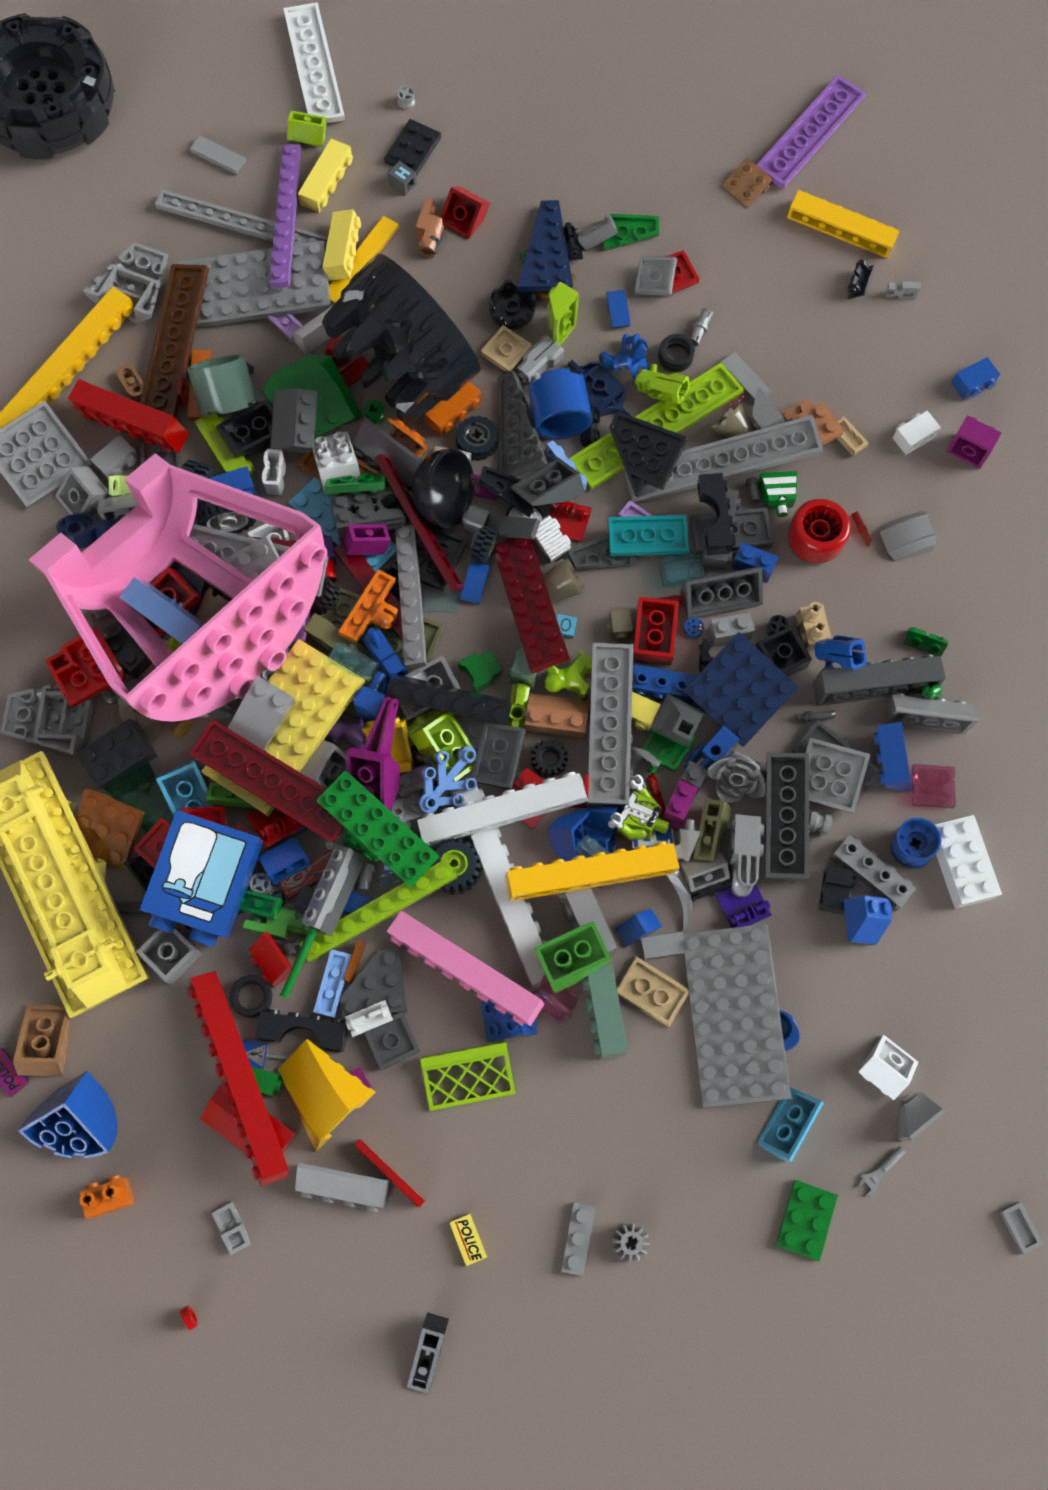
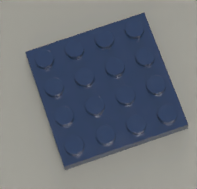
M738 632L688 685L683 693L721 728L725 726L740 739L739 745L744 747L799 687Z

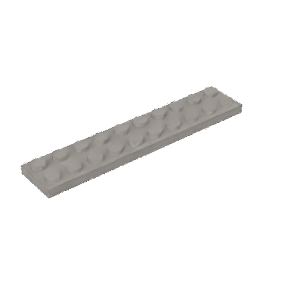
M810 415L682 451L663 490L645 484L639 497H636L626 470L625 474L632 501L638 504L696 488L698 477L701 474L723 473V479L725 480L823 453V447L814 417Z

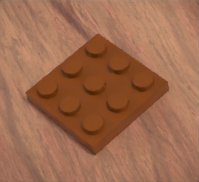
M87 788L84 790L75 818L93 858L103 859L107 864L122 871L125 870L122 863L130 859L145 812Z

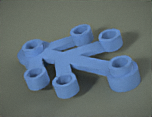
M462 746L457 753V762L447 774L446 762L449 760V754L441 750L436 752L438 785L433 790L432 779L436 776V770L433 767H424L422 770L424 794L419 799V806L422 811L433 813L439 806L443 805L462 806L464 797L461 794L455 793L451 797L440 796L445 790L466 789L473 791L476 789L477 781L473 778L453 781L466 763H471L475 760L476 751L474 748ZM468 751L471 753L470 758H467ZM443 753L444 759L441 761L440 755ZM430 769L431 775L428 777L427 771ZM471 780L472 786L469 788L468 782ZM458 796L459 802L456 804L455 798ZM432 799V805L428 806V801Z

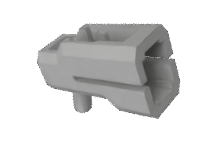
M544 335L523 355V362L516 368V373L521 383L529 385L531 381L535 382L540 378L543 371L547 368H554L564 358V349L556 342L551 345L554 340L548 335Z

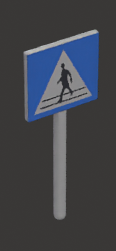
M246 1040L242 1042L251 1068L265 1069L266 1058L287 1060L290 1057L267 1054L269 1044L267 1042Z

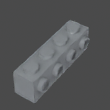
M849 835L830 857L840 867L853 870L852 876L877 897L890 899L892 909L895 911L899 910L916 890L908 878L901 877L896 873V869L892 865L881 861L876 852L866 849L862 841L857 837Z

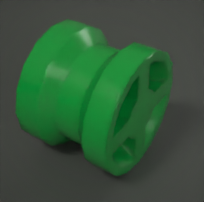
M377 400L367 402L364 409L366 418L374 424L381 423L384 420L382 403Z

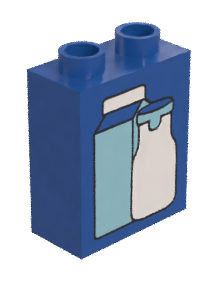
M176 810L140 910L151 913L148 925L173 933L177 922L193 927L189 939L213 947L218 936L229 939L264 841L257 836Z

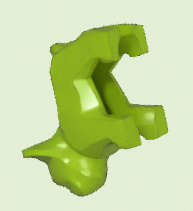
M579 651L578 656L565 669H558L555 666L549 667L546 671V690L549 693H555L561 689H566L577 693L579 698L584 700L590 688L584 677L586 673H592V657Z

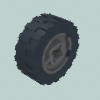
M470 416V418L464 419L456 429V446L461 451L471 453V460L480 461L481 459H487V457L493 455L498 446L497 428L486 417Z

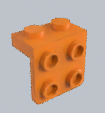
M389 417L387 421L394 427L389 435L421 458L428 448L423 443L425 439L413 429H409L398 418L393 420Z

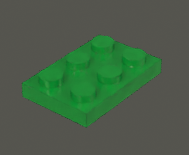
M794 1180L775 1246L820 1261L838 1195Z

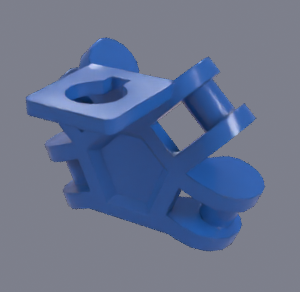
M624 334L622 337V349L619 353L611 355L608 352H602L598 357L602 366L607 371L615 370L620 372L622 367H626L627 370L630 369L634 382L638 366L649 370L645 359L648 343L645 339L640 338L639 334H634L633 336Z

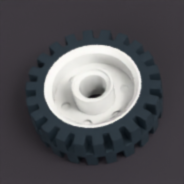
M204 500L197 504L196 518L198 525L236 534L235 532L242 533L243 529L248 530L249 527L256 523V519Z

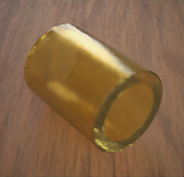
M189 720L178 721L170 730L182 739L194 725Z

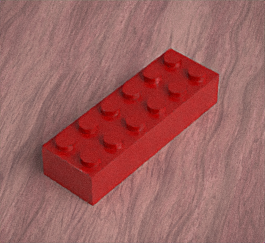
M80 379L77 380L67 398L73 404L72 407L81 412L82 417L91 422L96 420L103 427H113L120 434L128 433L133 439H143L150 446L155 447V445H158L168 453L173 451L179 454L189 436L188 431L174 416Z

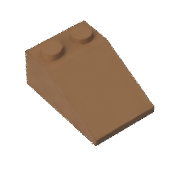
M27 1005L13 1059L17 1075H63L70 1028V1018L64 1006Z

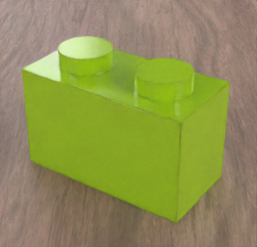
M291 110L287 119V140L323 147L326 138L327 117Z

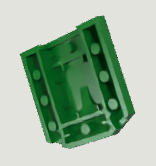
M308 355L274 372L262 389L272 408L274 390L301 388L317 391L314 439L362 417L334 361L328 355Z

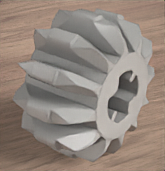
M630 1223L629 1231L627 1226L622 1224L621 1228L624 1233L615 1230L614 1233L620 1238L619 1240L615 1238L611 1240L612 1243H619V1246L613 1248V1252L622 1250L618 1257L620 1260L627 1254L628 1263L632 1262V1255L639 1262V1252L644 1256L647 1255V1252L642 1247H650V1243L643 1242V1239L648 1238L649 1235L648 1233L639 1235L643 1230L642 1226H639L634 1232V1223ZM629 1236H631V1239H636L633 1249L625 1246Z

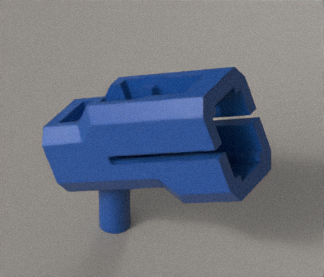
M370 628L363 638V644L380 671L386 675V680H389L390 673L402 676L407 675V668L394 652L381 630Z
M836 635L833 639L826 638L815 643V657L818 660L825 661V667L833 666V663H839L844 669L856 670L866 665V652H860L865 650L864 641L861 638Z

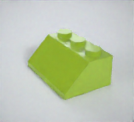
M559 282L556 287H552L548 294L547 328L550 338L554 340L551 345L556 342L561 346L576 326L579 292Z
M445 712L409 735L420 753L432 756V762L436 767V771V752L441 750L449 754V760L446 762V774L457 762L458 750L462 746L472 747L451 712ZM468 751L467 758H470L471 753ZM443 753L440 755L441 761L444 759ZM476 758L473 762L466 763L453 781H458L474 769Z

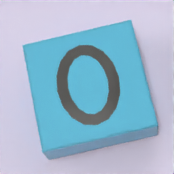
M558 614L557 619L562 635L574 638L577 618Z

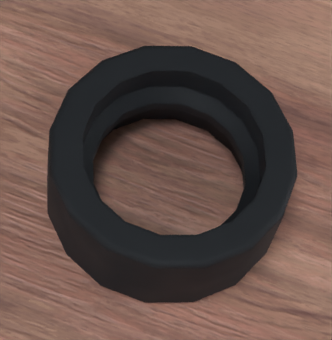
M672 334L665 337L660 344L658 353L660 364L671 372H682L688 369L692 364L695 353L694 344L688 337L681 334ZM671 346H679L685 349L688 355L683 360H672L666 355V349Z
M247 975L241 977L233 984L229 999L231 1006L237 1013L244 1017L255 1018L260 1016V1011L266 1012L269 1009L273 994L271 987L262 978ZM248 984L260 986L264 993L261 1005L254 1009L244 1008L238 999L239 992Z

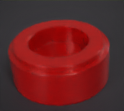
M188 1305L180 1309V1315L186 1328L189 1331L196 1328L198 1320L193 1309Z

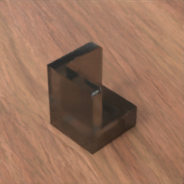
M111 612L100 618H97L94 613L90 615L105 640L124 631L119 621Z

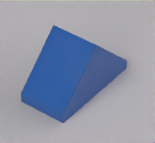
M649 909L634 915L615 928L624 946L627 947L662 928L653 910Z

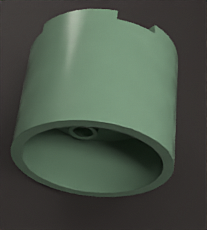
M243 354L212 358L187 368L201 416H210V412L226 414L249 407L248 403L251 401L252 403L257 402L245 355Z

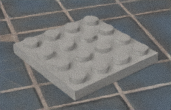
M46 401L41 402L0 429V473L27 509L59 489L70 468L93 466Z

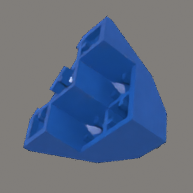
M620 805L580 809L557 818L549 826L548 836L551 840V846L560 859H564L565 862L571 861L576 856L593 857V854L605 852V855L613 854V851L617 850L618 842L615 841L617 827L610 828L608 822L612 820L610 818L612 814H621Z

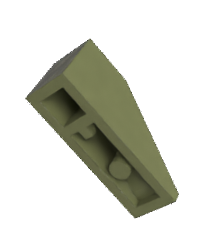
M705 799L699 827L700 835L696 842L693 857L694 860L715 862L728 829L732 810L725 801Z

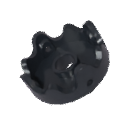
M511 280L504 281L500 288L492 291L489 310L492 319L498 325H504L508 329H518L527 325L534 317L536 296L531 292H517L518 286L514 285ZM515 305L517 309L509 310L507 307Z

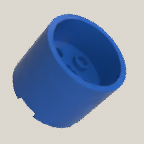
M568 368L554 369L542 373L541 378L529 383V398L535 428L539 436L553 440L566 439L581 434L591 426L593 418L585 379L581 372L578 374L573 373Z

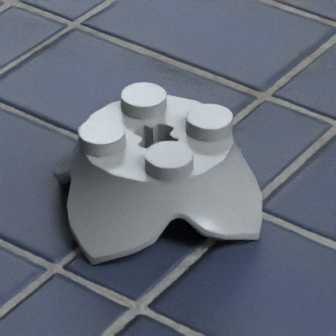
M733 751L729 756L717 760L707 769L708 776L711 779H716L715 790L720 801L730 804L739 801L745 794L755 799L763 798L766 795V782L760 771V764L747 755Z

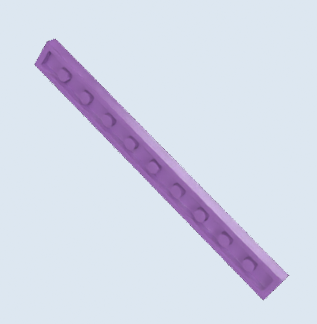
M300 144L282 145L269 281L271 288L290 287L302 151Z

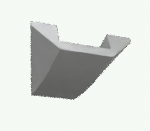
M134 242L118 257V261L115 264H110L106 268L107 271L101 277L97 276L93 280L94 283L82 291L97 304L114 287L128 296L135 307L133 313L126 320L137 324L148 320L153 314L168 254Z
M50 684L43 686L41 689H28L8 694L0 733L75 756L88 741L94 707L93 697L71 708L58 685L52 686Z

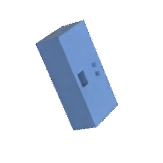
M133 577L119 597L182 644L204 625L202 621L182 608L183 604L181 602L177 604V599L174 597L170 599L150 583Z

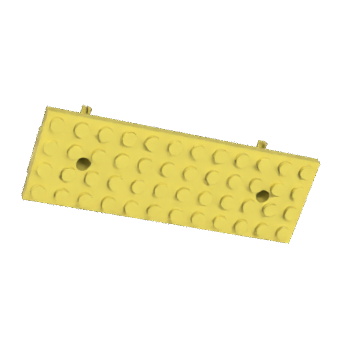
M40 751L0 770V867L48 971L44 972V976H47L45 977L47 981L52 979L68 1016L72 1019L144 982L150 977L140 956L136 953L137 949L45 753Z

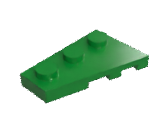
M609 214L613 218L618 234L604 241L603 251L658 237L659 216Z
M380 470V474L374 475L370 472H364L358 478L348 475L326 479L324 489L325 494L334 496L345 492H350L351 494H359L362 491L378 493L385 490L387 479L382 470Z

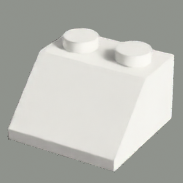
M882 1035L863 1061L859 1073L867 1081L877 1086L883 1094L895 1100L910 1084L918 1061L885 1035Z

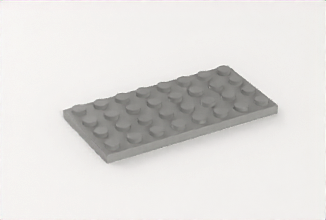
M324 241L293 245L290 287L271 288L269 284L273 248L179 261L178 264L207 265L209 268L196 328L268 318V316L277 317L286 314L325 310L331 307L328 276L322 268L326 251Z
M760 924L683 934L703 1108L792 1099L768 925Z

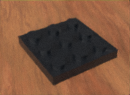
M427 523L455 570L468 544V539ZM416 531L420 582L444 592L447 583ZM396 553L389 567L392 571L398 573Z

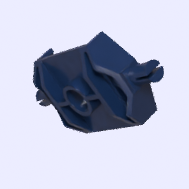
M574 360L569 361L568 367L577 374L580 372L583 374L589 403L599 412L600 417L615 414L617 411L631 415L623 408L627 389L598 362H590L584 366H579ZM601 383L604 385V388L597 389L594 385Z

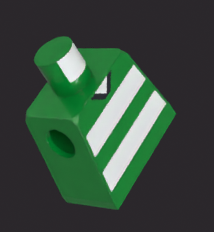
M797 471L761 473L759 476V490L765 508L776 509L777 517H786L788 515L787 508L794 506L797 494Z

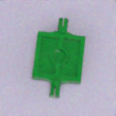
M652 731L641 749L651 753L660 762L659 766L666 767L675 773L695 742L696 737L693 736L688 747H685ZM650 765L647 772H651L654 775L658 766Z

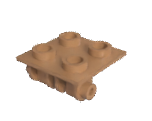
M746 157L722 186L749 208L762 191L767 192L770 185L768 184L773 179Z

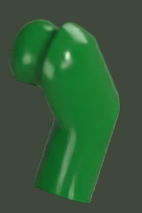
M934 685L932 688L925 686L921 694L927 697V699L940 698L942 688L939 685Z

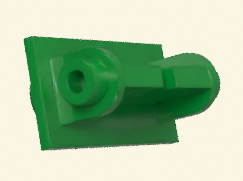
M909 627L903 644L935 656H942L948 642L944 637L931 633L928 636L926 631L916 627Z

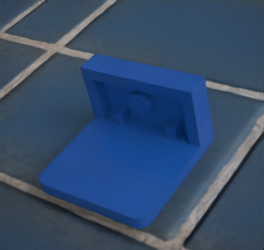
M489 1000L487 1003L481 1001L486 1037L489 1042L537 1034L536 1019L531 1026L525 1023L521 1026L512 1020L513 1015L510 1013L502 1014L496 1010L493 1002Z

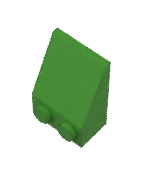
M594 921L534 947L554 993L576 984L612 960Z

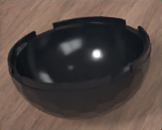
M449 448L435 451L423 459L415 472L412 481L414 504L421 516L436 527L451 528L454 525L460 524L464 511L471 506L474 486H471L473 469L468 457L462 451Z

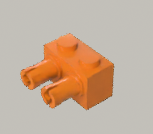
M121 1175L108 1178V1183L102 1185L99 1182L88 1184L85 1186L86 1190L79 1192V1202L83 1207L85 1219H91L135 1205L129 1178H122Z

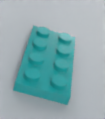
M686 515L608 517L610 556L689 554Z

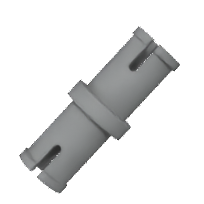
M703 308L698 321L693 325L694 329L689 339L693 340L694 346L699 345L703 334L708 330V324L713 316L712 311L708 314L710 309Z

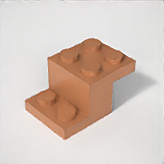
M808 398L780 412L786 422L813 415L822 446L842 436L844 433L843 428L824 401L814 406Z

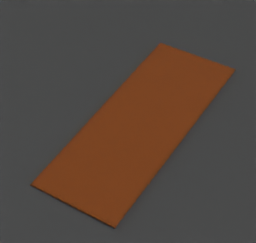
M357 939L344 980L352 983L366 945V943Z

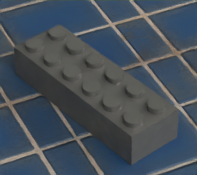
M925 655L918 659L906 657L901 661L888 659L876 664L874 662H866L865 666L856 670L834 668L833 666L825 667L819 672L813 682L817 706L889 698L895 693H903L905 695L921 694L925 686L931 688L934 685L940 686L946 677L941 656Z
M767 753L765 880L807 881L809 879V753Z

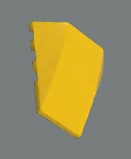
M307 1039L278 1068V1071L315 1151H318L332 1137L330 1132L353 1109L362 1107L376 1092L371 1088H367L361 1083L362 1081L359 1078L349 1074L341 1064L335 1063L329 1058L328 1054Z

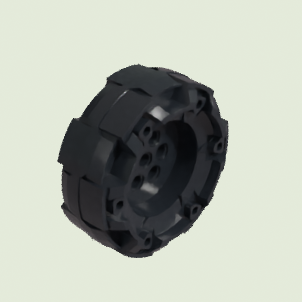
M23 13L1 20L0 144L17 151L20 157L45 160L53 159L54 154L69 151L83 143L90 145L109 124L108 116L113 105L115 89L105 55L93 40L90 31L77 21L66 16L51 18L31 17Z

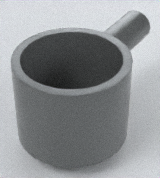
M472 505L464 511L461 522L464 525V530L473 533L468 546L470 550H473L482 526L486 527L490 517V511Z

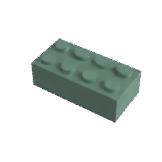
M603 965L581 980L583 991L587 990L588 993L585 1004L587 1012L591 1011L592 1018L589 1020L590 1032L595 1033L596 1040L593 1042L594 1054L599 1055V1060L624 1056L628 1052L613 965Z

